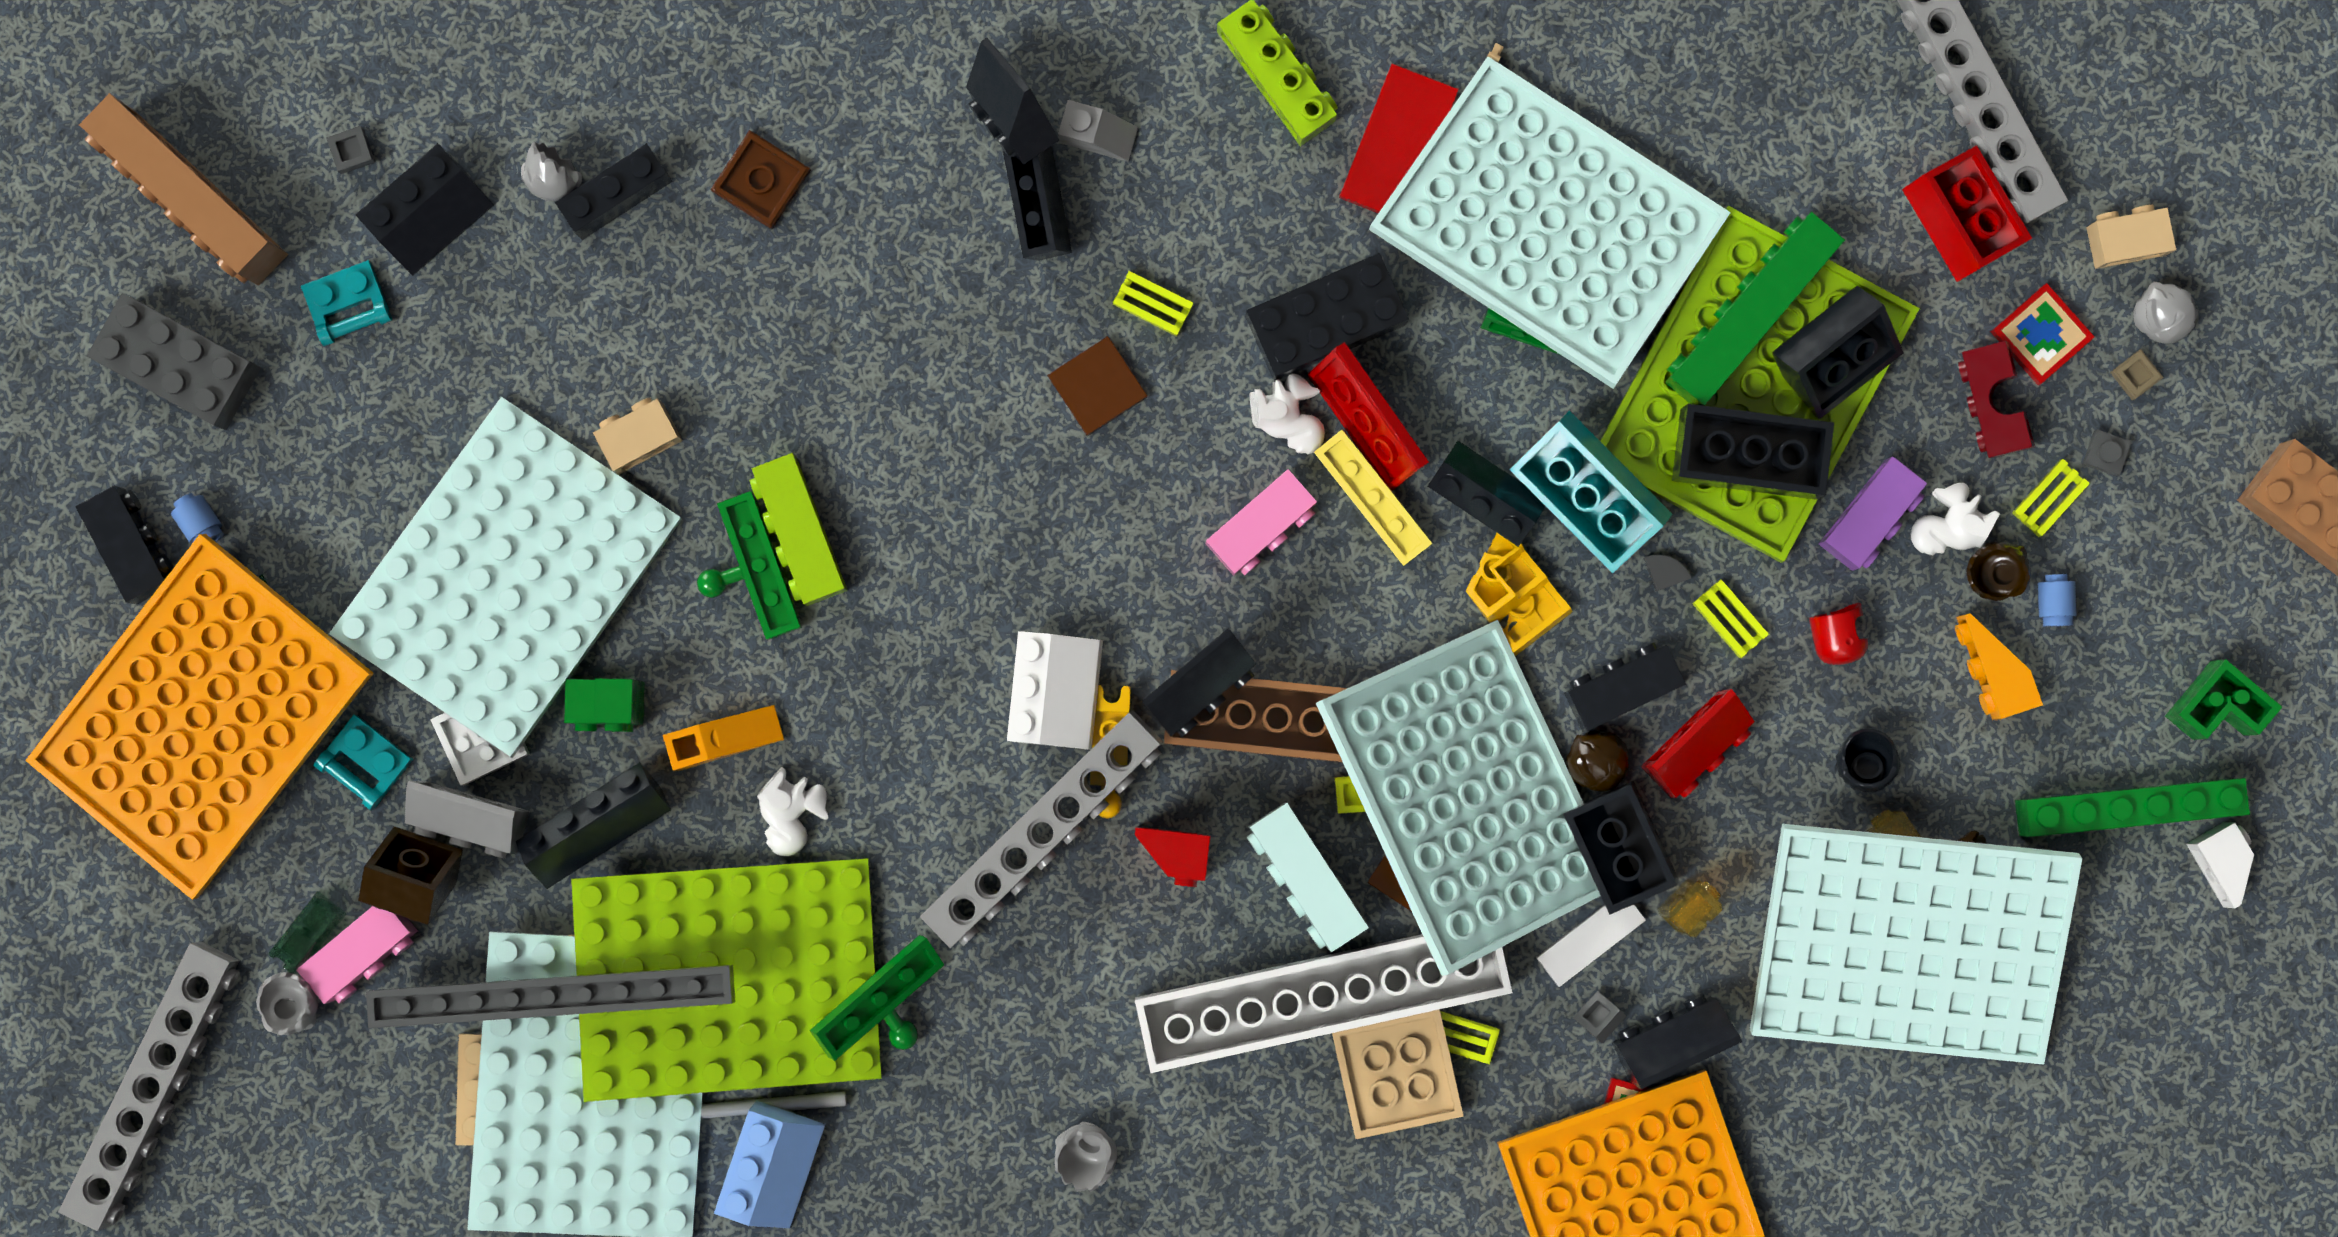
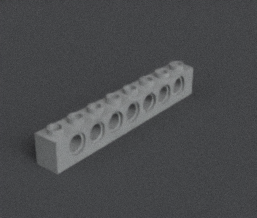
M1897 0L1903 11L1901 19L1905 28L1909 32L1914 31L1920 42L1918 50L1922 59L1927 64H1932L1937 73L1935 80L1939 90L1944 95L1948 94L1955 106L1952 111L1957 123L1962 127L1966 126L1972 137L1970 139L1971 148L1976 145L1978 146L2024 225L2068 201L1959 0H1927V2ZM1937 20L1941 22L1945 29L1944 34L1933 31L1930 21ZM1948 51L1958 53L1962 64H1952L1948 59ZM1965 83H1973L1978 88V97L1970 96L1966 92ZM1983 114H1989L1995 119V129L1985 126L1982 121ZM2000 145H2005L2012 150V160H2006L2001 156L1999 151ZM2017 177H2024L2028 180L2030 184L2029 192H2024L2018 187Z
M1133 710L1130 711L948 888L920 918L949 948L953 947L958 941L964 946L979 932L975 925L984 916L990 921L1005 906L1000 900L1011 891L1016 896L1031 881L1026 875L1035 866L1040 870L1045 868L1057 856L1053 849L1062 840L1068 845L1083 831L1078 825L1088 815L1094 820L1109 805L1105 798L1114 789L1119 794L1122 793L1135 780L1131 773L1140 764L1147 768L1162 754L1157 747L1163 741ZM1123 745L1130 749L1132 753L1130 764L1121 765L1115 761L1113 752L1116 746ZM1091 771H1098L1104 775L1106 785L1103 790H1094L1088 785L1087 777ZM1064 797H1073L1078 801L1080 809L1077 815L1069 816L1064 813L1061 807ZM1039 822L1048 823L1052 827L1053 837L1050 841H1043L1037 837L1035 828ZM1012 848H1020L1026 853L1027 862L1025 866H1016L1011 862L1009 854ZM993 873L999 877L1001 881L999 891L993 892L985 887V874ZM960 899H969L974 904L975 913L973 916L967 917L960 913L958 909Z
M203 942L189 944L58 1213L96 1231L108 1228L110 1225H115L120 1220L125 1210V1205L121 1204L126 1192H131L140 1180L142 1172L138 1168L143 1158H148L157 1145L158 1138L154 1137L159 1125H164L174 1110V1104L170 1102L176 1090L181 1091L190 1077L191 1071L187 1070L192 1057L197 1058L206 1045L207 1038L203 1035L209 1023L214 1024L222 1012L223 1004L219 1002L225 990L230 991L235 985L240 973L236 970L240 960ZM200 977L205 978L209 984V990L205 996L200 995L196 989V983ZM184 1010L192 1016V1025L189 1029H185L180 1023V1015ZM167 1044L172 1045L176 1051V1058L173 1063L167 1061L164 1057V1048ZM151 1077L156 1079L160 1086L157 1096L152 1095L148 1091L147 1084ZM134 1111L140 1113L143 1118L141 1129L135 1128L131 1122V1116ZM117 1145H121L126 1150L127 1157L124 1163L118 1161L115 1156ZM101 1178L105 1179L110 1185L108 1196H104L99 1191L98 1184Z

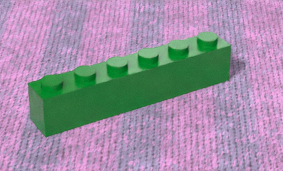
M1810 212L1803 220L1797 216L1783 232L1788 236L1783 244L1779 247L1774 243L1760 259L1765 264L1757 274L1750 271L1737 286L1741 291L1733 302L1727 298L1713 314L1718 318L1715 324L1710 329L1703 326L1690 341L1695 347L1687 357L1680 353L1667 368L1671 375L1665 383L1690 404L1706 405L1845 241L1844 238L1813 212Z
M2230 778L2015 800L2019 836L2023 837L2250 815L2246 778Z

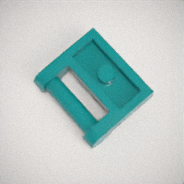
M369 260L301 285L316 326L317 336L323 346L335 343V338L380 322L382 325L393 321L372 262ZM372 300L373 309L329 325L326 317Z
M354 714L329 747L319 755L313 766L322 773L328 772L363 800L362 804L372 811L410 765L413 758L358 715ZM343 752L379 780L375 788L369 787L335 759L339 754Z

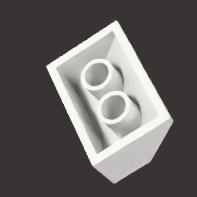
M1018 631L1007 741L1092 749L1103 646L1102 640Z

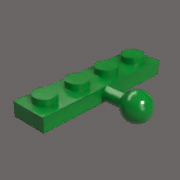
M749 491L717 503L739 566L723 572L716 569L703 571L697 579V587L700 593L706 597L715 598L724 592L727 585L744 579L766 640L802 628L753 492Z
M919 935L809 1031L828 1058L834 1061L882 1019L890 1028L889 1040L895 1048L907 1050L913 1047L918 1039L917 1028L913 1023L902 1020L895 1008L941 969L944 963L928 939Z

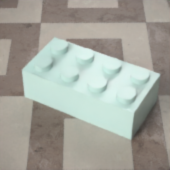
M1283 803L1248 826L1252 832L1247 836L1248 841L1259 856L1265 853L1272 864L1266 868L1279 887L1286 884L1292 895L1286 899L1299 918L1306 915L1312 924L1306 930L1317 947L1321 949L1326 946L1330 952H1333L1369 928L1288 803Z

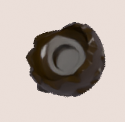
M2007 542L1986 543L1968 562L1966 575L1971 589L1980 597L1993 601H2001L2008 597L2021 595L2026 590L2031 576V568L2029 567L2025 547L2012 545Z
M1603 730L1577 735L1567 756L1568 771L1573 781L1583 787H1588L1593 791L1611 790L1625 778L1628 772L1629 752L1627 746L1618 736Z

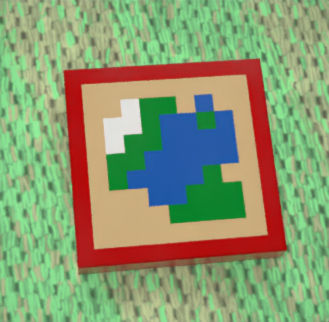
M2047 283L2041 286L1990 331L1999 342H2009L2013 358L2037 385L2047 380L2095 337Z

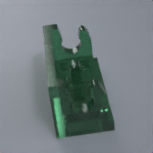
M317 891L270 950L269 956L282 960L285 963L283 968L289 973H296V970L316 954L347 913Z

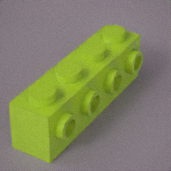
M1249 0L1217 23V33L1301 147L1336 121L1337 114L1335 110L1338 107L1327 91L1321 93L1315 85L1314 81L1317 78L1306 62L1300 64L1293 55V52L1296 50L1287 35L1284 33L1279 35L1272 26L1275 21L1269 10L1263 4L1258 6L1254 0Z

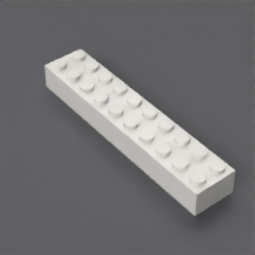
M1423 934L1135 997V1004L1150 1073L1511 994L1512 989L1502 947L1448 975L1442 976Z

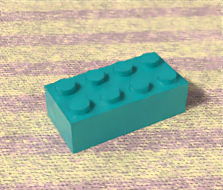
M1570 410L1509 469L1612 573L1654 536L1672 516V513Z

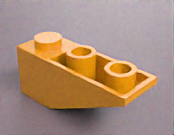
M1971 613L1956 617L1959 623L1955 626L1956 636L1962 646H1967L1971 658L1967 660L1968 670L1973 680H1979L1983 692L1979 695V701L1986 715L1990 714L1992 720H1997L2042 706L2043 703L2031 670Z
M775 705L698 724L663 735L673 771H681L785 740Z

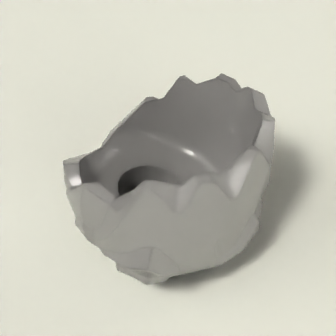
M533 142L531 144L526 161L521 167V177L533 195L545 201H558L581 185L582 175L580 172L574 171L570 159H560L555 147H546L542 142Z
M2155 281L2149 285L2147 290L2136 301L2133 311L2135 326L2142 333H2145L2149 339L2164 344L2176 343L2185 338L2195 327L2198 310L2190 292L2174 284H2161Z
M281 972L270 976L259 987L256 1000L257 1009L262 1015L264 1028L268 1032L277 1035H292L315 1026L316 1012L319 1004L318 996L300 974Z
M1081 1122L1078 1125L1071 1126L1055 1140V1171L1061 1174L1062 1182L1065 1185L1072 1183L1076 1191L1088 1190L1092 1192L1099 1186H1102L1112 1174L1117 1161L1116 1144L1098 1126L1089 1122Z

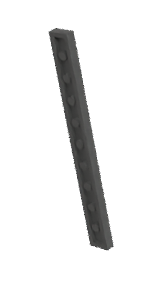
M733 965L379 989L366 991L368 1028L732 1004L735 1003Z

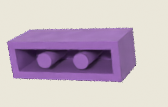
M1892 456L1884 460L1818 544L1852 571L1860 569L1861 566L1865 569L1868 568L1880 553L1876 549L1884 538L1890 540L1902 526V523L1898 520L1906 510L1912 512L1923 500L1924 495L1921 491L1927 483Z

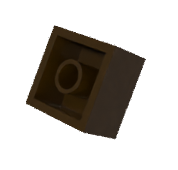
M394 826L364 866L358 901L428 925L456 885L463 850Z

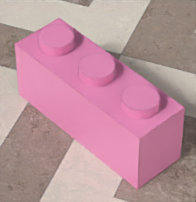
M1288 469L1208 538L1205 544L1233 576L1239 571L1245 576L1261 562L1257 556L1268 547L1273 552L1288 539L1284 533L1294 523L1299 528L1302 527L1315 515L1312 508L1316 505L1317 501Z
M372 906L296 971L310 985V988L323 1004L334 1002L335 1000L340 1004L356 992L357 989L353 985L362 977L369 980L385 967L382 961L392 952L395 956H398L414 943L410 937L418 932V930L408 918Z

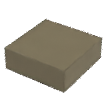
M2141 349L2110 372L2131 400H2135L2164 378Z

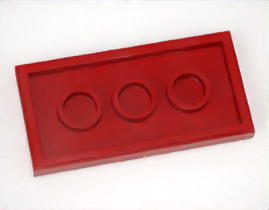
M1391 64L1339 198L1379 213L1451 110L1459 89Z
M1345 342L1332 350L1308 373V377L1315 387L1320 390V394L1359 450L1391 491L1399 487L1429 463Z

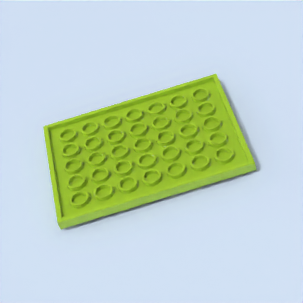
M1727 206L1725 209L1731 213L1691 271L1600 442L1651 493L1783 563L1817 500L1672 481L1680 409L1690 403L1665 383L1671 375L1667 368L1680 353L1687 357L1695 347L1690 341L1703 326L1710 329L1715 324L1718 318L1713 314L1727 298L1732 302L1741 293L1737 286L1750 271L1755 274L1760 271L1765 265L1760 259L1774 243L1780 247L1788 238L1740 211ZM1829 259L1705 405L1834 422L1828 479L1889 365L1825 416L1818 419L1784 379L1772 352L1856 286H1859L1884 304L1900 345L1920 309Z
M868 858L571 879L577 976L733 965L735 1003L579 1014L584 1102L881 1079L878 1024L836 1061L828 1058L809 1031L875 974Z

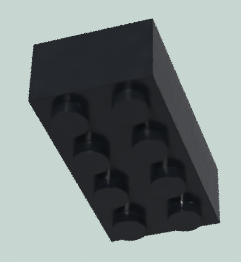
M1380 253L1246 310L1245 318L1274 382L1277 379H1283L1290 374L1320 363L1332 350L1344 342L1349 349H1352L1405 326L1409 320Z
M1687 404L1680 409L1672 481L1817 500L1826 496L1834 422Z

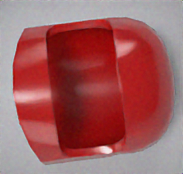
M1855 603L1840 610L1830 612L1831 615L1826 613L1809 617L1815 651L1819 659L1824 663L1830 665L1853 663L1861 659L1867 652L1868 638L1859 639L1855 627L1856 619L1863 616L1861 603Z

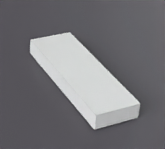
M1604 904L1539 954L1536 959L1556 985L1560 987L1646 920L1635 905L1609 915Z

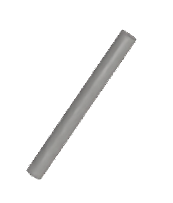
M846 1091L702 1104L701 1119L747 1115L748 1110L756 1100L786 1111L847 1106Z

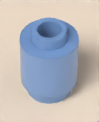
M189 493L174 502L175 509L171 512V516L190 544L195 541L199 534H207L215 542L223 537L224 533L220 529L222 524L203 495L194 496L193 493Z
M2067 574L2045 575V582L2037 583L2039 617L2043 618V626L2073 625V616H2077L2075 581H2068Z

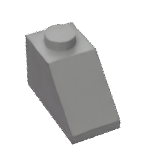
M1067 100L1058 138L1061 144L1129 162L1138 127L1103 109Z

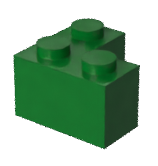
M2223 659L2210 661L2165 717L2192 740L2208 739L2223 720L2227 721L2243 736L2260 735L2281 710L2282 706L2229 661Z
M566 679L564 723L575 724V731L597 732L598 724L605 725V731L633 732L634 725H643L645 682L634 679Z

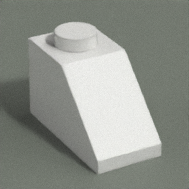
M2223 822L2186 844L2220 903L2225 908H2237L2242 904L2254 853L2249 847L2251 839L2242 826H2237L2235 822Z

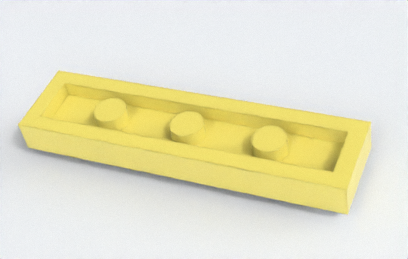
M1343 429L1314 451L1319 460L1403 566L1433 544Z

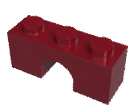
M2002 341L1962 352L1964 361L1958 362V367L1963 383H1970L1973 396L1967 397V403L1971 417H1978L1981 431L1976 432V438L1980 452H1987L1988 458H1996L2036 448L2027 412L2023 411L2005 415L2000 413L1993 403V393L1996 387L2004 381L2018 378L2009 342Z

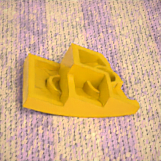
M1496 532L1487 553H1484L1480 561L1477 573L1473 575L1466 589V593L1489 623L1496 620L1500 621L1509 614L1507 626L1504 629L1502 628L1512 652L1517 656L1573 611L1549 582L1547 576L1525 551L1523 545L1520 544L1518 547ZM1517 621V623L1508 632L1509 625L1512 622Z

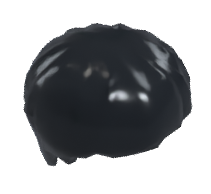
M1863 728L1851 733L1842 743L1838 754L1835 756L1839 776L1843 778L1845 784L1850 785L1853 790H1860L1864 793H1875L1890 785L1898 775L1901 766L1900 757L1893 740L1887 734L1872 728Z

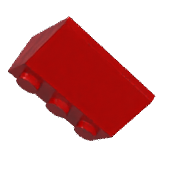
M1977 145L1925 173L1902 189L1957 282L2033 239Z
M1732 689L1718 691L1640 767L1670 798H1677L1679 795L1685 798L1699 785V782L1696 780L1697 777L1705 770L1711 773L1725 760L1722 753L1730 745L1736 748L1751 735L1748 728L1755 721Z
M1135 827L1137 839L1167 877L1175 878L1174 885L1197 887V880L1205 881L1210 835Z

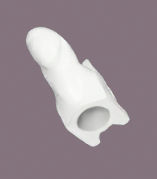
M1290 374L1286 378L1285 388L1279 379L1272 382V395L1265 396L1261 389H1255L1254 392H1250L1252 422L1256 428H1261L1275 438L1288 439V447L1295 449L1297 453L1311 454L1322 446L1325 437L1324 425L1317 417L1300 414L1299 401L1319 394L1320 390L1318 388L1311 387L1300 375Z
M1956 483L1944 489L1936 488L1932 495L1947 506L1949 510L1945 518L1924 515L1917 519L1912 526L1911 541L1918 551L1932 556L1935 553L1943 554L1947 546L1957 550H1966L1974 547L1981 548L2000 513L1992 511L1985 515L1979 512L1977 508L1982 496L1977 495L1968 502L1967 498L1970 490L1965 483Z
M781 767L761 789L757 798L759 799L762 817L770 826L765 831L767 845L775 854L789 857L800 852L806 845L807 831L798 820L805 810L824 820L828 819V812L826 811L827 792L824 786L820 784L814 785L805 791L808 782L806 777H803L795 785L789 783L785 779L786 770Z

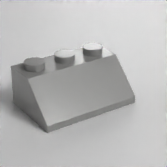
M408 781L406 787L405 824L416 826L414 833L430 838H436L437 833L450 836L449 843L465 848H471L472 843L485 846L484 853L500 858H506L507 853H518L515 841L523 837L530 811L427 781Z

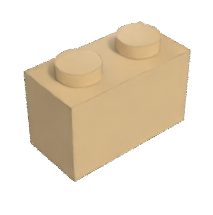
M2152 204L2132 209L2131 215L2119 217L2118 211H2113L2096 216L2097 221L2086 227L2095 269L2163 257L2176 251L2168 208L2155 210Z
M651 398L643 399L631 407L633 412L621 418L619 415L611 416L599 424V430L593 432L610 467L615 473L621 474L683 441L664 404L659 399L653 401Z

